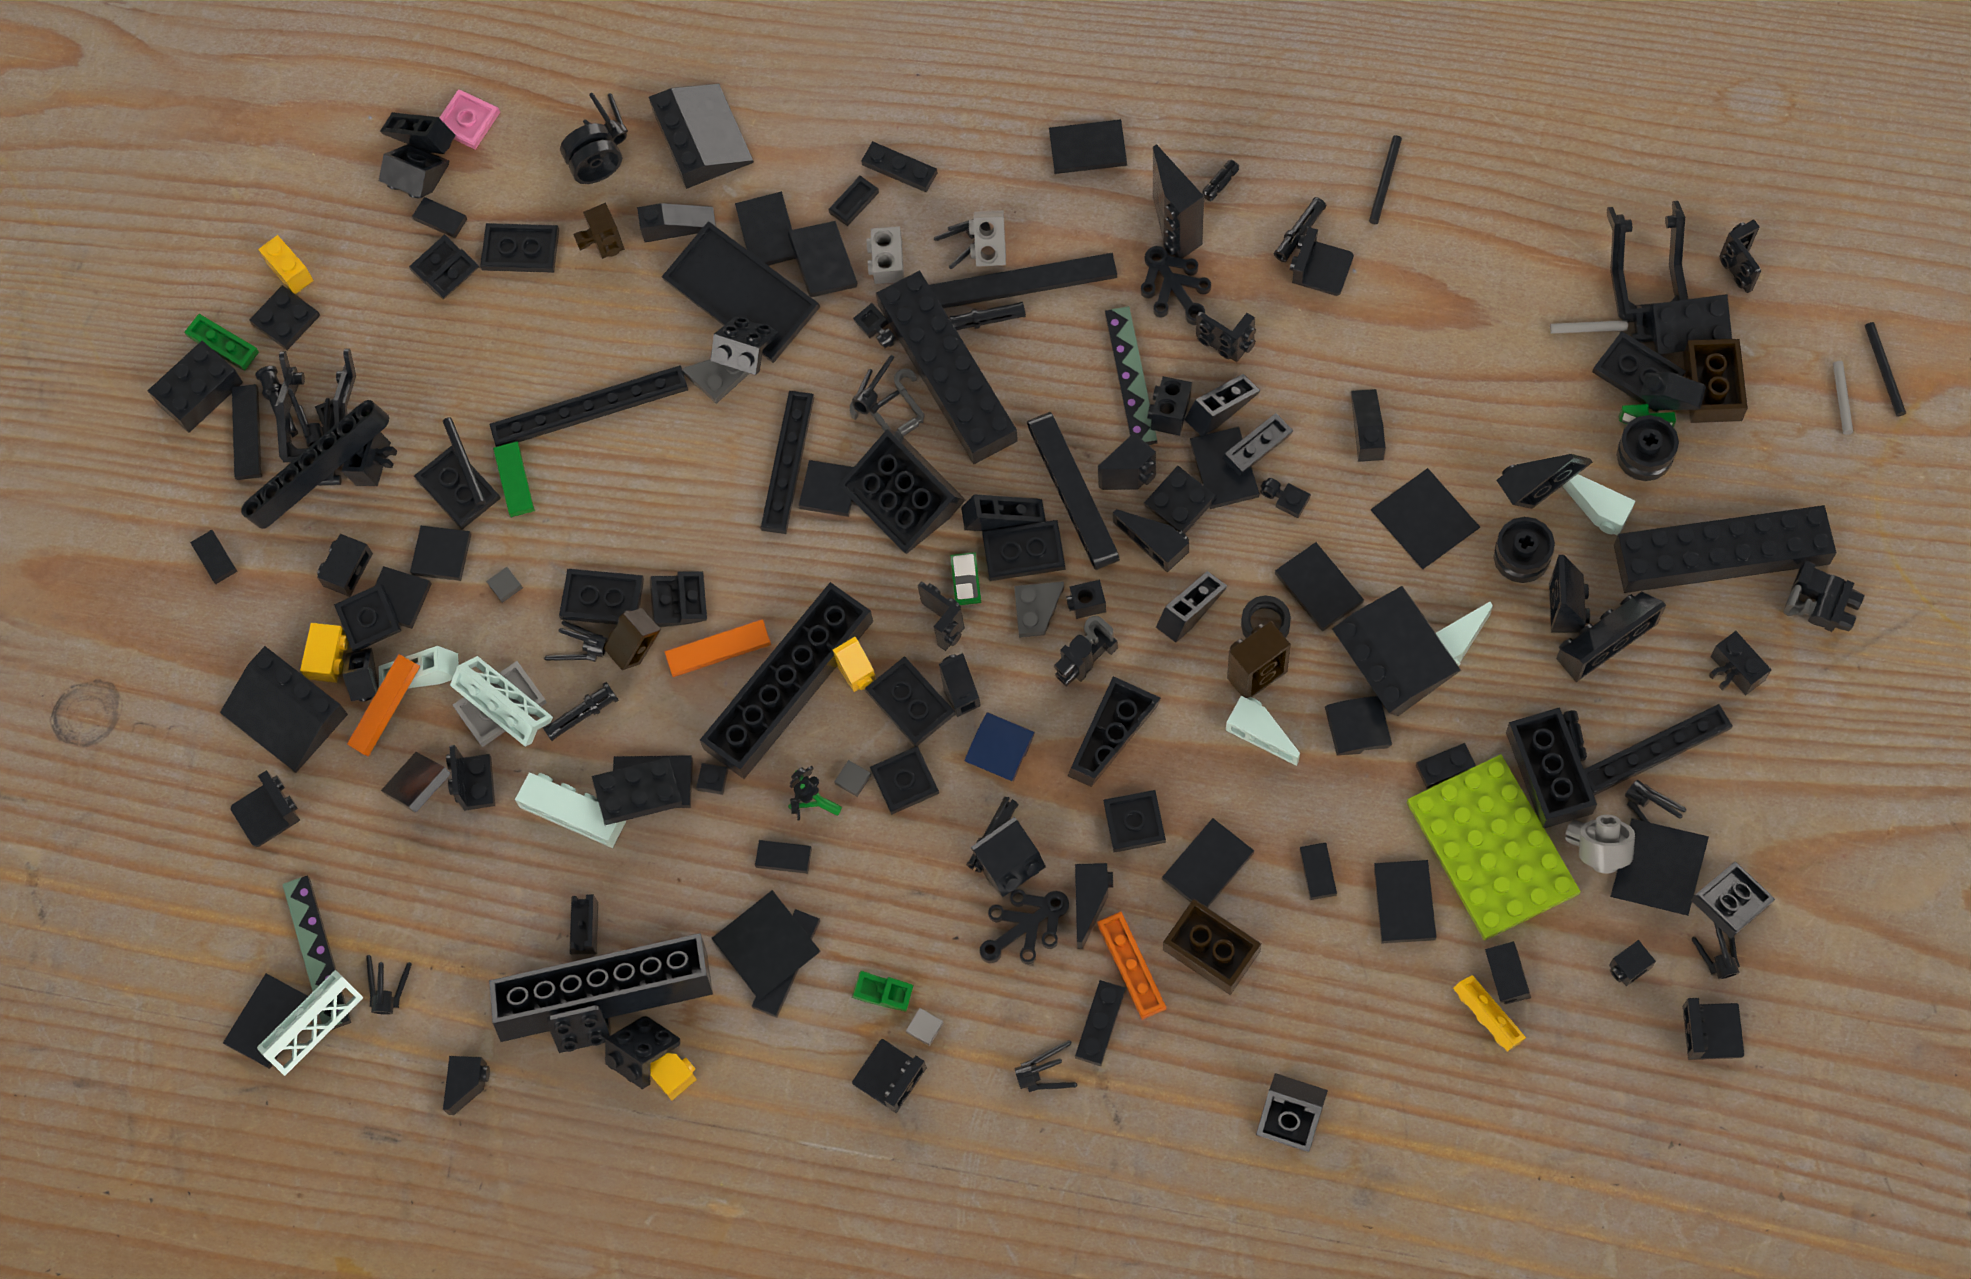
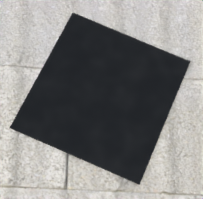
M1428 468L1370 509L1422 569L1429 566L1480 528L1476 521Z
M1631 818L1629 826L1635 832L1633 860L1629 865L1617 870L1610 897L1689 916L1692 904L1691 899L1695 893L1709 836Z
M773 890L712 937V940L758 1000H761L821 952Z

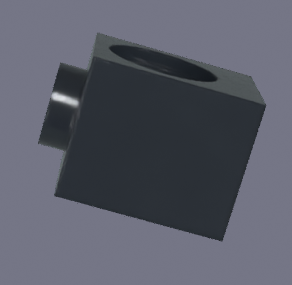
M1100 579L1069 586L1070 596H1066L1069 612L1074 611L1076 619L1106 612V601ZM1082 597H1090L1092 599L1089 603H1081L1079 601Z
M1637 940L1612 959L1609 964L1611 967L1610 972L1618 982H1623L1627 987L1654 966L1656 960L1643 944Z

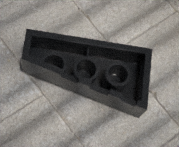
M1113 676L1074 759L1068 777L1092 787L1157 708L1161 697Z

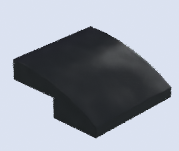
M445 234L409 266V269L443 300L479 268V265L463 249L460 250Z
M703 571L677 572L676 576L650 577L652 617L659 627L686 625L707 620Z
M1378 696L1350 699L1325 706L1337 756L1361 754L1364 750L1387 749L1392 745L1382 702Z

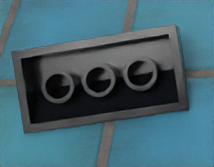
M1642 591L1636 596L1631 594L1620 603L1621 606L1615 611L1612 609L1606 611L1600 617L1598 623L1586 625L1579 632L1580 635L1577 638L1565 640L1559 646L1560 650L1556 659L1575 682H1578L1658 625L1666 604Z

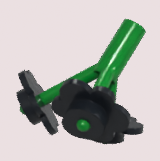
M813 766L808 767L806 770L802 767L791 776L793 780L790 782V787L794 788L795 798L790 799L788 808L791 809V814H797V820H800L799 808L820 807L836 816L839 815L842 806L822 797L818 793L819 779L815 776L809 778L814 769Z

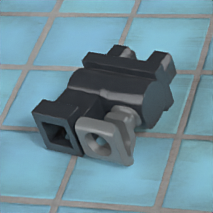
M1805 561L1796 575L1783 611L1784 614L1792 616L1804 615L1806 613L1809 616L1808 622L1816 626L1825 627V630L1832 632L1835 628L1850 631L1854 626L1856 616L1845 612V607L1848 606L1858 610L1865 595L1853 589L1854 582L1845 581L1838 576L1825 573L1815 568V564ZM1801 593L1803 595L1815 599L1816 601L1813 602L1811 599L1807 598L1803 602L1799 599V595Z
M1091 616L1086 620L1084 626L1085 636L1077 635L1070 642L1069 647L1064 645L1060 649L1061 659L1054 665L1057 671L1055 676L1066 687L1075 678L1082 682L1086 678V673L1093 668L1094 662L1105 651L1112 655L1118 649V641L1114 638L1113 628L1099 616Z

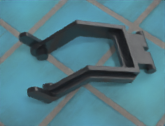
M1672 201V215L1665 217L1666 228H1671L1669 270L1674 292L1672 301L1688 299L1682 267L1686 217L1679 201ZM1607 207V218L1612 228L1610 272L1618 317L1622 320H1627V323L1634 322L1635 333H1631L1632 338L1640 343L1653 342L1654 334L1650 304L1635 305L1629 301L1623 271L1626 232H1632V220H1625L1623 214L1616 215L1613 207Z
M350 348L343 351L345 361L343 370L336 372L338 386L333 399L335 425L348 414L347 405L356 379ZM280 351L279 360L284 381L275 410L279 457L283 460V463L292 462L307 449L297 448L292 444L289 414L292 402L288 393V389L291 388L294 395L296 394L298 385H304L305 375L303 372H298L296 367H290L287 352ZM334 471L318 486L341 485V475H336Z

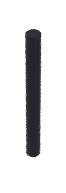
M1394 135L1391 140L1369 218L1371 224L1379 223L1402 138Z
M1874 322L1867 323L1865 329L1897 417L1906 414V410Z
M451 417L445 418L442 422L476 506H482L486 501Z

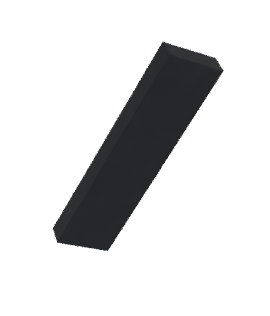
M252 384L232 387L234 477L236 480L260 478L262 474L258 386Z
M795 909L793 917L808 936L813 939L819 926L820 918ZM798 970L761 1000L755 997L752 1008L777 1018Z

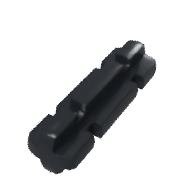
M1232 159L1228 160L1224 165L1225 168H1221L1210 181L1211 184L1202 190L1205 199L1213 201L1217 196V192H1221L1232 179L1231 176H1234L1239 171V164Z
M1575 710L1566 711L1563 717L1580 761L1586 760L1587 753L1585 747H1583L1584 740L1581 726L1578 723V713Z

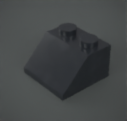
M406 144L383 154L379 181L387 184V187L390 189L402 190L407 192L410 197L420 199L433 193L448 168L450 161Z
M1133 433L1098 465L1099 488L1102 490H1138L1142 485H1148L1156 476V451L1138 435Z
M1015 817L971 847L986 879L1002 897L1014 891L1021 884L1046 868L1038 849Z
M1275 1073L1256 1135L1309 1152L1328 1090Z

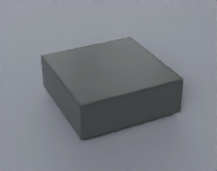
M508 567L486 581L502 603L523 589Z
M848 760L834 782L835 785L858 797L871 777V773Z

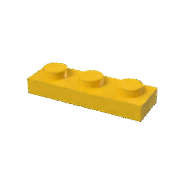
M1473 975L1460 981L1453 988L1460 1000L1473 1011L1477 1020L1491 1032L1495 1041L1507 1052L1520 1045L1526 1039L1525 1035Z

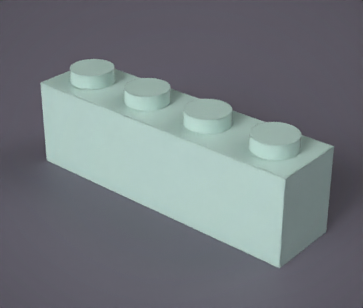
M529 772L515 798L520 808L613 848L626 821L604 825L598 800L595 796L585 793L583 796L576 793V789L568 784L562 783L560 786L553 783V779L545 774L539 773L537 776Z

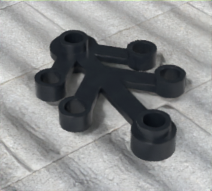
M1151 247L1144 256L1145 264L1149 269L1145 282L1141 285V295L1148 299L1154 297L1156 293L1154 283L1159 271L1164 280L1158 301L1155 302L1153 307L1154 314L1160 318L1168 314L1167 303L1172 290L1185 309L1186 321L1191 325H1196V318H1192L1191 315L1198 314L1199 312L1205 314V308L1199 303H1193L1182 285L1196 288L1198 293L1204 295L1210 292L1211 281L1206 277H1191L1198 272V262L1195 259L1169 256L1163 247ZM1155 257H1159L1161 260L1154 261L1152 259ZM1188 265H1194L1195 268H1194V269H1188L1187 266H1188ZM1169 266L1182 268L1184 273L1189 276L1173 273ZM1204 283L1207 284L1208 287L1201 288L1199 285ZM1149 287L1152 291L1145 292L1144 289ZM1162 306L1165 310L1158 311L1157 308Z
M1021 889L1012 891L1010 894L1012 905L1015 907H1022L1023 905L1039 907L1040 909L1033 914L1004 910L1000 905H992L988 910V915L992 922L1007 921L1019 924L995 941L987 940L983 942L980 946L982 960L986 963L997 962L1001 958V950L1026 933L1024 948L1020 951V959L1027 965L1034 963L1036 960L1035 945L1038 926L1047 917V932L1042 935V944L1047 949L1055 948L1058 944L1056 934L1059 917L1065 915L1069 909V900L1060 891H1051L1045 897L1028 895ZM1017 894L1023 896V900L1020 902L1014 901L1013 898ZM1059 900L1061 904L1059 907H1052L1051 902ZM994 910L1001 911L999 917H993L991 914ZM1052 936L1055 941L1052 944H1047L1045 938ZM988 946H993L995 948V952L993 954H988L985 952ZM1031 952L1033 957L1027 960L1023 958V954Z

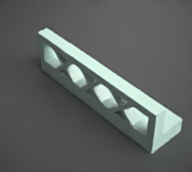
M478 656L457 666L450 686L525 747L533 742L538 729L551 723L553 717ZM476 666L483 673L475 672L471 668ZM490 683L498 684L502 689L495 688ZM509 698L516 699L521 704L513 703ZM528 714H534L538 716L540 719L535 721Z
M335 970L257 1049L285 1076L364 997ZM344 988H347L354 996L346 1004L337 1005V995ZM322 1010H331V1019L326 1024H317V1015ZM312 1029L311 1039L307 1043L297 1044V1035L302 1030ZM292 1049V1058L282 1066L275 1057L282 1050Z

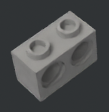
M1004 210L974 212L973 220H969V233L975 237V244H970L971 259H976V266L1006 265ZM983 222H990L994 227L990 231H984L980 225ZM985 246H991L995 252L991 255H985L981 249Z
M900 226L871 229V238L866 239L867 252L872 253V260H868L869 275L874 276L875 284L898 282L904 278ZM882 243H889L887 246H880ZM886 264L891 265L888 268H881V266Z

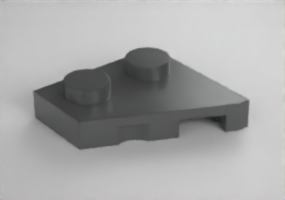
M711 359L685 367L682 370L683 374L716 404L750 374L712 362Z
M1064 581L1014 586L1019 638L1045 635L1049 627V621L1056 610L1059 597L1064 591Z

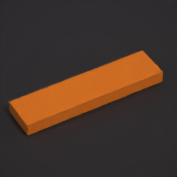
M762 619L664 652L673 677L770 646L771 642Z
M398 654L347 745L369 757L418 672L420 665Z
M1120 911L1097 921V926L1141 1020L1166 1010V1005L1122 912Z

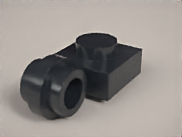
M873 303L853 318L854 322L869 339L878 333L879 335L876 336V339L884 349L888 346L891 348L894 345V341L897 340L888 328L882 329L889 323Z
M1273 478L1264 480L1260 486V492L1263 496L1269 499L1279 498L1276 508L1296 518L1300 517L1311 497L1310 493L1290 483L1282 491L1280 489L1281 484Z

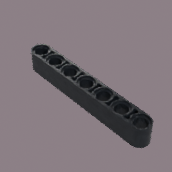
M365 400L247 499L241 509L242 515L261 529L269 527L388 425L389 415L372 400Z
M1047 412L1028 420L1027 425L1093 568L1098 570L1120 561L1112 538L1053 414Z

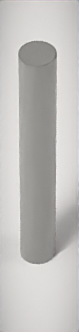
M1627 320L1550 324L1551 334L1625 331L1628 329Z
M1836 361L1833 363L1841 424L1843 434L1848 435L1853 433L1845 371L1843 361Z

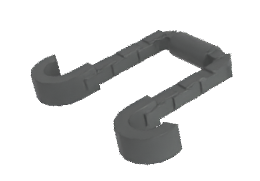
M901 369L894 376L896 389L904 397L908 405L911 406L915 414L918 415L917 418H912L897 428L896 432H899L902 436L917 428L920 423H923L925 417L920 407L900 383V380L904 377L910 378L911 381H917L915 373L910 369ZM851 402L850 414L856 420L858 414ZM870 411V414L875 418V420L882 427L884 432L887 429L891 430V428L888 426L887 423H885L884 419L878 412L873 414Z

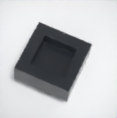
M702 763L696 786L697 791L723 795L729 771L728 768Z

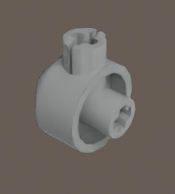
M1601 815L1596 820H1591L1587 823L1573 820L1569 824L1565 840L1579 846V858L1584 863L1593 867L1595 871L1607 874L1613 873L1632 862L1635 832L1629 825L1621 822L1618 817Z

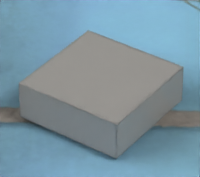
M919 1008L906 1033L930 1046L944 1023L942 1020Z

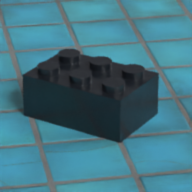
M201 341L147 391L158 406L190 433L232 394V387L240 386L243 381L232 366L204 341Z

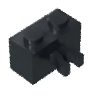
M380 432L344 462L342 472L356 486H378L383 467L393 468L394 465L390 459L386 458L390 455L396 456L397 450L390 446L391 442Z
M1734 631L1718 643L1710 656L1719 667L1711 671L1709 677L1714 679L1717 675L1727 674L1725 681L1719 685L1722 691L1728 687L1732 680L1746 696L1766 681L1772 670L1737 631Z

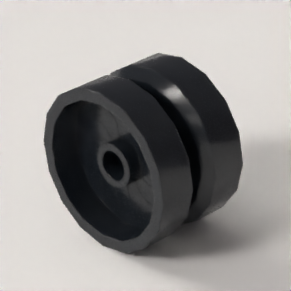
M592 123L575 129L565 137L560 146L563 159L569 165L570 172L575 181L580 184H593L608 178L620 167L623 159L608 128L603 124Z
M1639 416L1630 421L1623 430L1618 444L1616 456L1619 466L1625 474L1636 480L1651 481L1662 477L1672 466L1678 450L1679 439L1677 431L1668 421L1657 416Z
M1530 517L1514 518L1506 523L1498 534L1493 555L1495 566L1502 576L1519 583L1532 582L1543 576L1550 565L1554 553L1555 541L1551 530L1543 522Z

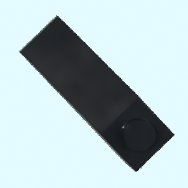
M395 112L390 114L380 130L386 136L437 154H445L456 136L439 117Z
M659 203L637 207L640 230L645 243L698 234L708 221L716 226L714 209L709 206Z
M1241 374L1195 399L1184 420L1202 437L1222 425L1258 395L1260 389L1244 374Z
M1377 390L1351 391L1358 462L1384 460L1386 446Z
M974 494L961 507L964 530L987 531L1046 521L1043 501L1037 498Z
M1118 509L1113 512V523L1167 573L1189 553V539L1181 530L1176 531L1170 525Z
M1205 572L1165 606L1156 628L1174 642L1179 641L1226 590L1227 585L1210 572Z
M1107 863L1075 864L1077 949L1084 948L1108 898V888H1113V872H1108Z

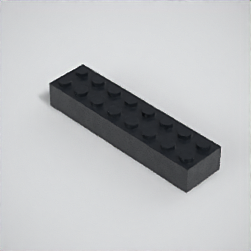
M919 270L876 292L878 307L887 319L973 465L1018 442L1016 427L921 271Z
M1825 505L1620 533L1617 535L1614 543V551L1624 593L1800 569L1805 561L1815 564V567L1830 565L1837 553Z
M830 582L701 737L700 742L703 749L741 778L745 779L837 667L833 649L853 637L859 640L873 623L871 610Z
M701 933L489 980L492 1022L500 1042L549 1032L550 1030L547 1025V1018L549 1016L586 1007L600 1006L606 1019L713 995L708 955Z

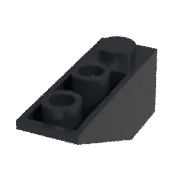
M952 654L944 658L942 663L939 664L943 690L956 716L959 717L980 707L979 695L964 654Z

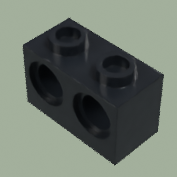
M1162 377L1160 386L1156 385L1154 389L1153 400H1155V405L1150 404L1147 419H1151L1150 430L1181 435L1191 399L1192 382Z

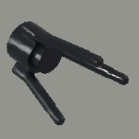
M590 93L589 96L606 122L604 126L608 128L616 145L622 143L627 137L626 133L628 130L623 124L613 95L609 93L608 98L617 122L609 118L594 93ZM586 119L583 120V123L585 125L591 124Z
M968 220L949 226L948 232L935 236L934 240L939 241L966 231L971 239L975 237L969 233ZM983 222L980 225L984 231L991 230L988 222ZM970 246L949 265V269H953L971 253Z
M893 355L889 356L869 387L866 388L873 373L872 369L868 370L857 394L852 399V404L858 412L868 414L871 411L875 414L880 407L900 394L896 390L877 403L878 395L873 390L893 361Z
M289 388L288 393L303 429L307 447H310L330 430V399H325L323 427L320 426V423L308 424L302 406L298 404L293 390Z
M563 620L561 622L563 626L576 632L560 628L558 630L559 633L584 641L583 651H587V654L547 655L544 659L546 661L590 660L596 662L597 656L604 657L606 651L603 648L608 638Z
M1636 780L1625 793V797L1630 800L1627 806L1637 814L1641 821L1649 822L1638 806L1641 805L1644 808L1650 800L1679 819L1683 815L1674 808L1681 812H1686L1685 807L1658 793L1639 780Z
M1714 923L1722 952L1721 955L1714 957L1715 963L1712 962L1696 937H1692V942L1708 965L1711 975L1717 974L1720 980L1739 974L1738 968L1740 965L1737 959L1735 937L1731 939L1728 936L1730 953H1728L1723 932Z
M367 955L370 992L369 1007H371V1013L381 1015L393 1014V1008H399L400 997L412 964L411 962L406 964L395 996L392 997L391 991L383 990V962L378 964L377 991L375 990L372 957Z
M1068 1040L1030 1061L1021 1063L1020 1067L1015 1068L1020 1089L1028 1087L1029 1092L1043 1089L1077 1087L1076 1082L1036 1083L1041 1080L1040 1071L1061 1064L1062 1059L1049 1061L1039 1066L1036 1064L1070 1046L1072 1042Z

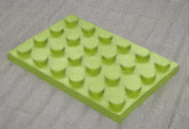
M1502 754L1407 799L1406 803L1484 941L1580 894V889L1547 832L1542 827L1539 818Z

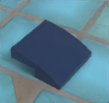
M987 712L964 761L1007 780L1014 781L1035 732Z

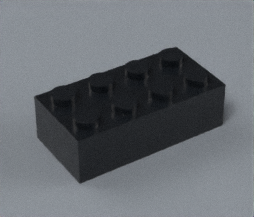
M1560 707L1509 722L1506 735L1542 827L1545 829L1592 815L1596 809L1597 802Z

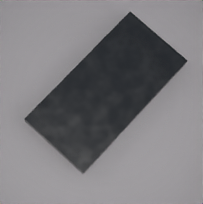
M709 221L662 275L665 282L723 326L735 317H745L750 322L767 324L771 328L778 330V337L768 344L762 352V355L772 363L777 360L821 307L818 302Z

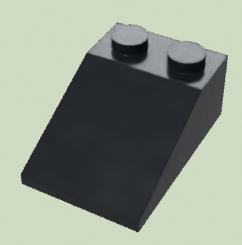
M1575 454L1511 465L1502 471V476L1496 481L1512 505L1533 509L1593 462L1590 458Z
M1558 555L1549 582L1551 633H1579L1586 624L1590 623V609L1585 608V599L1589 597V585L1584 584V574L1565 555Z

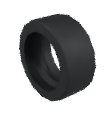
M1264 595L1255 597L1247 603L1241 618V628L1246 638L1251 635L1253 630L1250 622L1251 616L1260 609H1271L1280 615L1281 627L1279 631L1285 638L1287 637L1291 616L1288 607L1283 601L1273 596Z

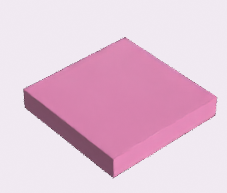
M458 89L439 118L456 135L454 140L476 150L500 114V110L498 107Z

